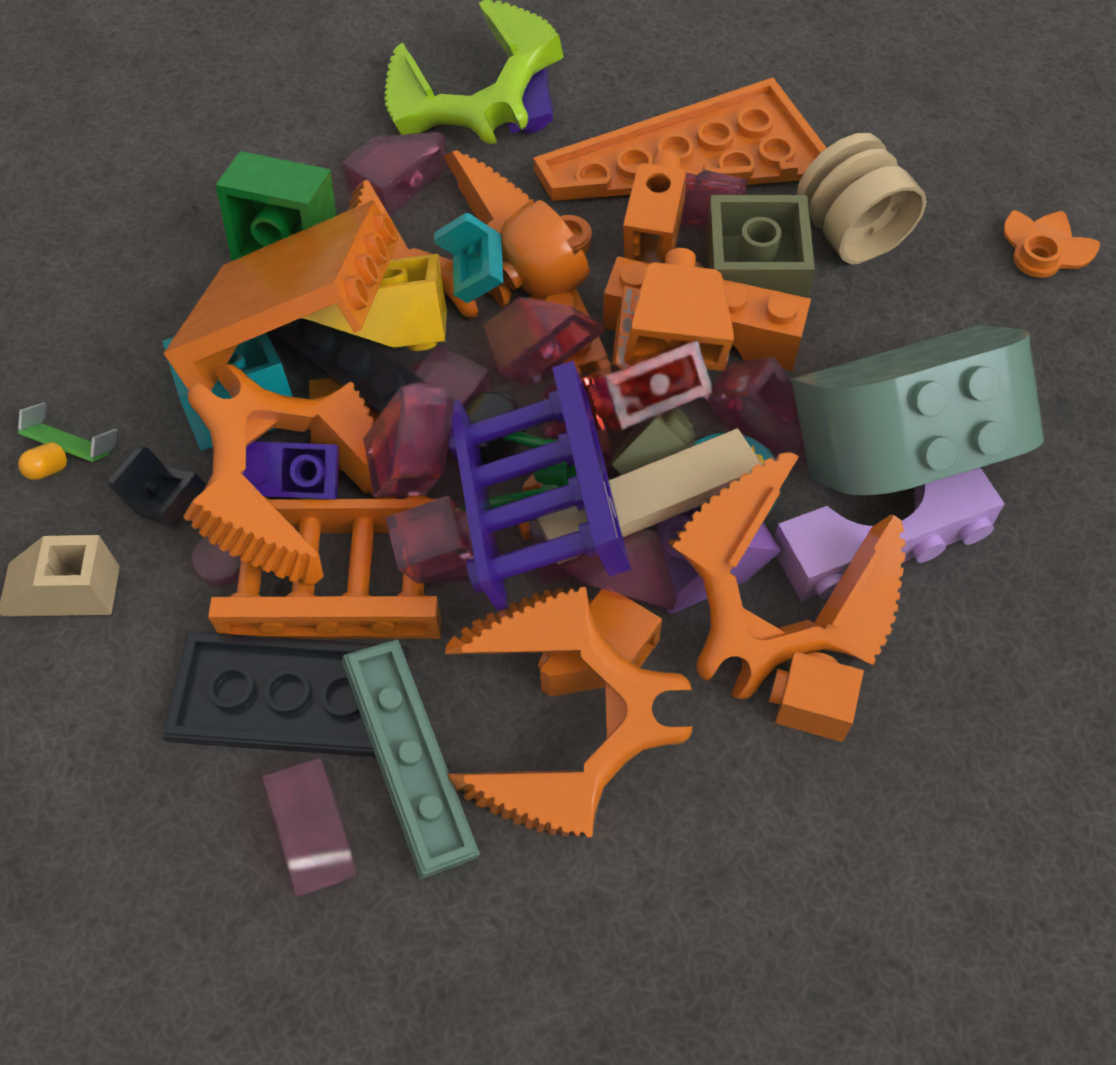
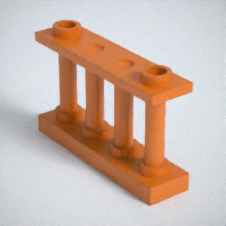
M412 495L405 499H270L265 497L317 552H319L320 533H352L347 592L341 596L317 597L314 595L315 584H304L303 579L298 578L297 582H293L292 592L287 594L286 597H261L259 592L262 567H254L250 561L247 563L241 561L237 593L232 594L230 597H211L208 616L216 632L219 634L293 639H441L442 617L437 596H427L424 594L427 535L428 533H446L447 522L443 500L431 499L423 495ZM374 533H406L402 592L397 596H371L369 594Z

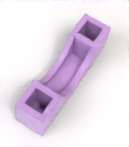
M981 468L915 488L912 495L914 512L902 520L905 531L900 533V539H905L906 544L905 547L901 548V552L906 553L905 561L913 558L918 563L929 561L940 555L949 544L963 540L966 545H970L984 539L993 531V524L1005 503ZM828 506L778 524L774 540L782 551L776 557L800 601L816 595L821 600L829 599L873 526L847 520Z

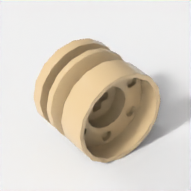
M855 133L838 140L822 151L807 167L799 181L796 194L807 195L811 221L816 227L823 230L825 239L838 256L851 265L860 264L889 252L898 246L916 227L923 216L927 204L926 195L922 188L906 170L898 166L893 154L888 152L881 140L871 133Z

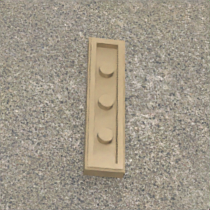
M734 429L609 480L623 537L696 508L705 502L708 503L712 496H719L720 490L724 487L728 489L731 482L734 480L738 482L740 476L745 472L749 475L751 469L758 463L762 466V463L739 429ZM576 506L535 519L545 541L579 531V524L588 522L586 511H578ZM569 558V559H566V560L557 562V564L563 563V562H565V561H567V560H570V559H572V558Z

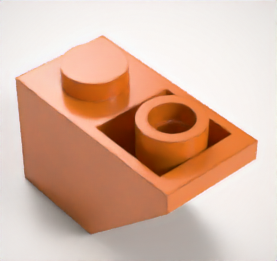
M605 584L594 600L588 597L596 626L600 635L622 657L640 668L660 641L662 618ZM581 651L543 653L539 660L538 668H540L541 691L550 697L605 687V681L581 659Z

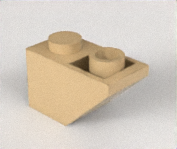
M99 535L42 536L9 562L0 600L1 616L111 615L120 566Z

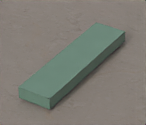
M393 640L343 655L342 664L420 880L478 858L480 855L455 787L448 778L447 774H449L399 640Z

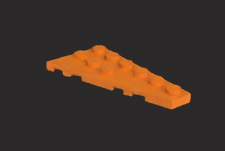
M772 77L533 157L534 172L552 201L631 195L637 166L642 163L652 164L653 155L658 151H671L680 156V168L686 171L685 190L800 181L807 167L827 148Z

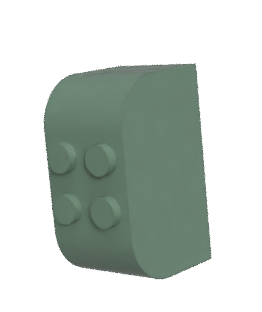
M977 325L791 379L809 474L812 480L845 494L877 495L914 488L1028 453L1041 446L1044 442L1030 336L1028 331L1022 329Z

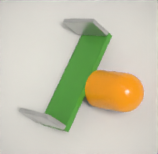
M44 402L19 411L18 434L43 443V445L25 451L18 460L19 471L28 479L40 480L62 471L67 464L65 452L94 462L108 456L116 445L117 429L94 436L91 442L43 424L42 421L45 419L46 403Z

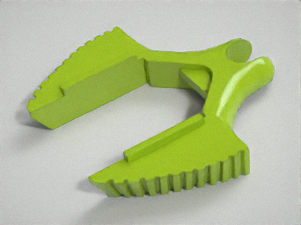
M483 0L478 3L492 34L509 57L496 83L471 96L451 94L435 96L405 45L401 43L394 49L393 53L395 55L390 57L391 63H388L390 71H387L388 78H386L387 84H385L387 90H385L386 96L384 97L387 111L404 140H408L437 125H454L470 128L486 144H496L497 140L493 131L499 125L507 122L515 123L521 131L526 127L528 113L522 101L524 90L534 74L564 57L559 34L556 33L551 24H548L546 19L542 20V17H537L535 13L531 14L530 11H524L523 8L518 9L515 5L511 7L507 2L502 4V1L493 3L492 0Z

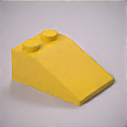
M431 254L390 260L362 330L358 332H353L337 303L302 318L394 348L407 346V349L411 351L431 349L437 345V342L445 341L447 306L439 255Z

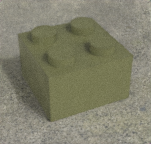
M710 195L705 234L707 268L716 269L722 274L724 280L808 298L815 265L807 195Z

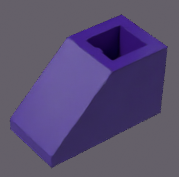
M252 442L246 447V469L243 475L263 496L337 499L339 445Z

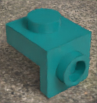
M464 213L434 233V243L453 255L454 296L469 303L503 283L502 236L499 232L473 215Z

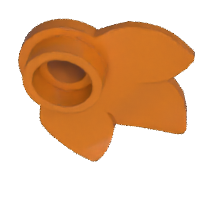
M1013 210L1003 226L1005 238L1015 249L1013 254L1015 265L1023 273L1032 277L1046 278L1056 274L1059 269H1080L1094 260L1100 248V242L1095 239L1072 237L1069 221L1064 211L1051 213L1033 221L1021 212Z

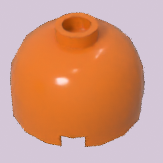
M533 199L530 200L505 221L500 231L502 236L503 280L512 290L515 291L520 287L531 296L546 298L549 295L560 294L565 291L570 292L589 278L590 269L583 250L581 249L574 255L567 241L574 236L561 217L544 201L538 200L534 203Z

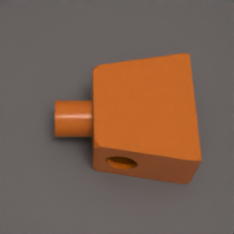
M658 151L653 155L652 164L642 163L637 166L623 224L624 258L646 263H665L667 252L677 247L685 204L686 171L680 168L681 158L676 153Z
M686 248L672 249L665 255V263L653 262L647 265L624 352V360L722 371L734 341V332L722 274L716 269L696 267V256L693 251Z

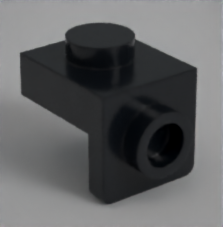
M137 446L108 480V486L137 515L175 527L184 519L183 516L192 501L206 487V484L196 473L164 466L149 448Z

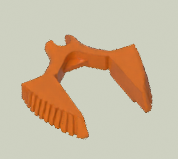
M457 150L444 155V160L458 181L459 190L477 219L500 233L505 221L515 211L532 200L529 199L526 193H522L520 188H515L512 182L509 183L508 179L505 177L501 178L498 172L494 173L490 166L486 167L485 163H478L477 159H471L469 155H463ZM369 180L359 183L351 195L353 198L349 201L348 206L350 207L347 211L374 200L381 214L387 213ZM396 229L398 240L396 241L397 245L391 260L432 254L416 248L408 249ZM439 256L444 293L464 317L477 318L478 308L475 299L466 303L454 296L453 260ZM504 280L502 284L487 292L495 298L501 308L508 305L511 300L510 287Z
M221 365L217 368V377L231 395V399L217 397L201 383H194L188 391L189 404L210 431L213 445V473L202 493L192 501L183 517L186 521H192L191 526L194 529L199 528V534L203 537L207 536L209 538L208 542L212 545H219L221 551L225 552L227 550L229 555L233 557L239 556L240 560L245 563L250 561L254 567L261 566L262 570L268 573L273 571L275 576L284 579L285 576H289V580L292 582H297L299 578L303 579L304 584H316L324 577L319 553L244 477L246 447L271 428L305 432L309 429L313 433L311 438L317 444L339 445L338 466L365 494L370 492L375 499H398L393 470L386 446L382 444V437L378 435L379 430L374 425L373 417L369 416V408L364 407L365 401L359 397L360 392L354 390L352 382L347 383L328 395L315 399L284 396L266 390L235 365Z
M792 452L779 454L775 461L773 458L766 459L762 466L758 463L751 469L749 475L745 472L740 476L738 482L734 480L729 484L728 489L724 487L720 490L719 496H712L709 503L705 502L701 506L700 513L696 511L692 515V522L688 521L682 527V531L675 533L677 535L676 539H670L668 542L674 550L690 563L702 578L710 607V630L704 647L698 656L696 671L702 680L707 681L715 674L725 659L735 656L740 657L742 669L731 694L732 697L737 699L751 697L774 668L792 659L794 652L807 654L821 650L833 651L856 657L873 665L876 661L874 656L876 654L879 655L882 651L880 646H885L887 642L886 635L891 634L893 628L890 625L895 623L896 616H894V612L898 611L896 600L900 598L898 589L902 585V581L899 578L903 576L904 568H901V563L905 562L906 553L901 552V548L905 547L906 544L905 539H900V533L905 531L902 521L892 514L871 527L814 623L810 620H805L777 628L743 608L736 576L732 575L730 571L733 567L736 568L781 493L779 489L799 457Z
M579 587L578 591H575L574 588H568L567 591H564L563 588H556L555 592H551L548 589L544 590L541 595L538 592L531 594L532 598L525 596L520 599V603L514 601L509 604V608L498 611L499 613L497 614L494 612L486 615L487 619L485 620L479 618L473 621L471 629L466 626L461 630L463 636L460 638L453 636L446 645L445 654L581 651V659L605 681L607 738L584 762V770L449 773L447 775L453 783L456 792L463 790V798L468 802L474 799L476 801L474 806L481 809L488 807L490 808V813L494 815L500 813L502 814L501 818L506 820L512 818L513 823L517 825L523 823L528 829L534 827L537 832L543 833L546 830L549 831L550 835H556L558 832H561L562 836H569L570 833H573L574 837H580V834L584 833L588 838L593 835L595 815L604 787L626 762L643 750L665 745L682 744L690 738L693 726L661 725L653 716L652 705L656 696L662 692L692 690L689 680L682 674L641 669L622 657L600 635L589 606L586 587Z

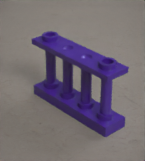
M574 361L552 367L557 390L549 392V399L473 424L459 399L448 402L452 425L445 427V434L453 456L458 458L474 558L468 559L466 562L467 571L476 593L485 592L497 611L508 608L503 579L587 553L589 558L599 556L609 577L632 570L588 394ZM553 420H557L558 424L565 422L567 432L558 434V441L483 465L480 444ZM566 462L568 466L575 465L577 475L568 478L569 484L493 509L490 508L487 487ZM575 506L578 511H586L588 522L579 524V531L499 556L495 532Z

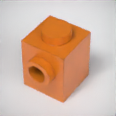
M794 652L788 671L777 668L769 702L779 705L775 723L843 742L853 724L864 670L840 664L835 658L824 653L810 652L803 654Z

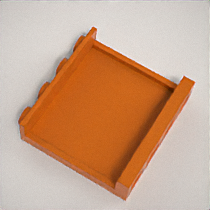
M371 200L224 264L163 353L187 389L189 390L194 383H201L212 391L218 380L217 368L228 363L239 343L336 303L353 332L362 330L397 245L398 235L392 219L387 213L381 214L375 201Z

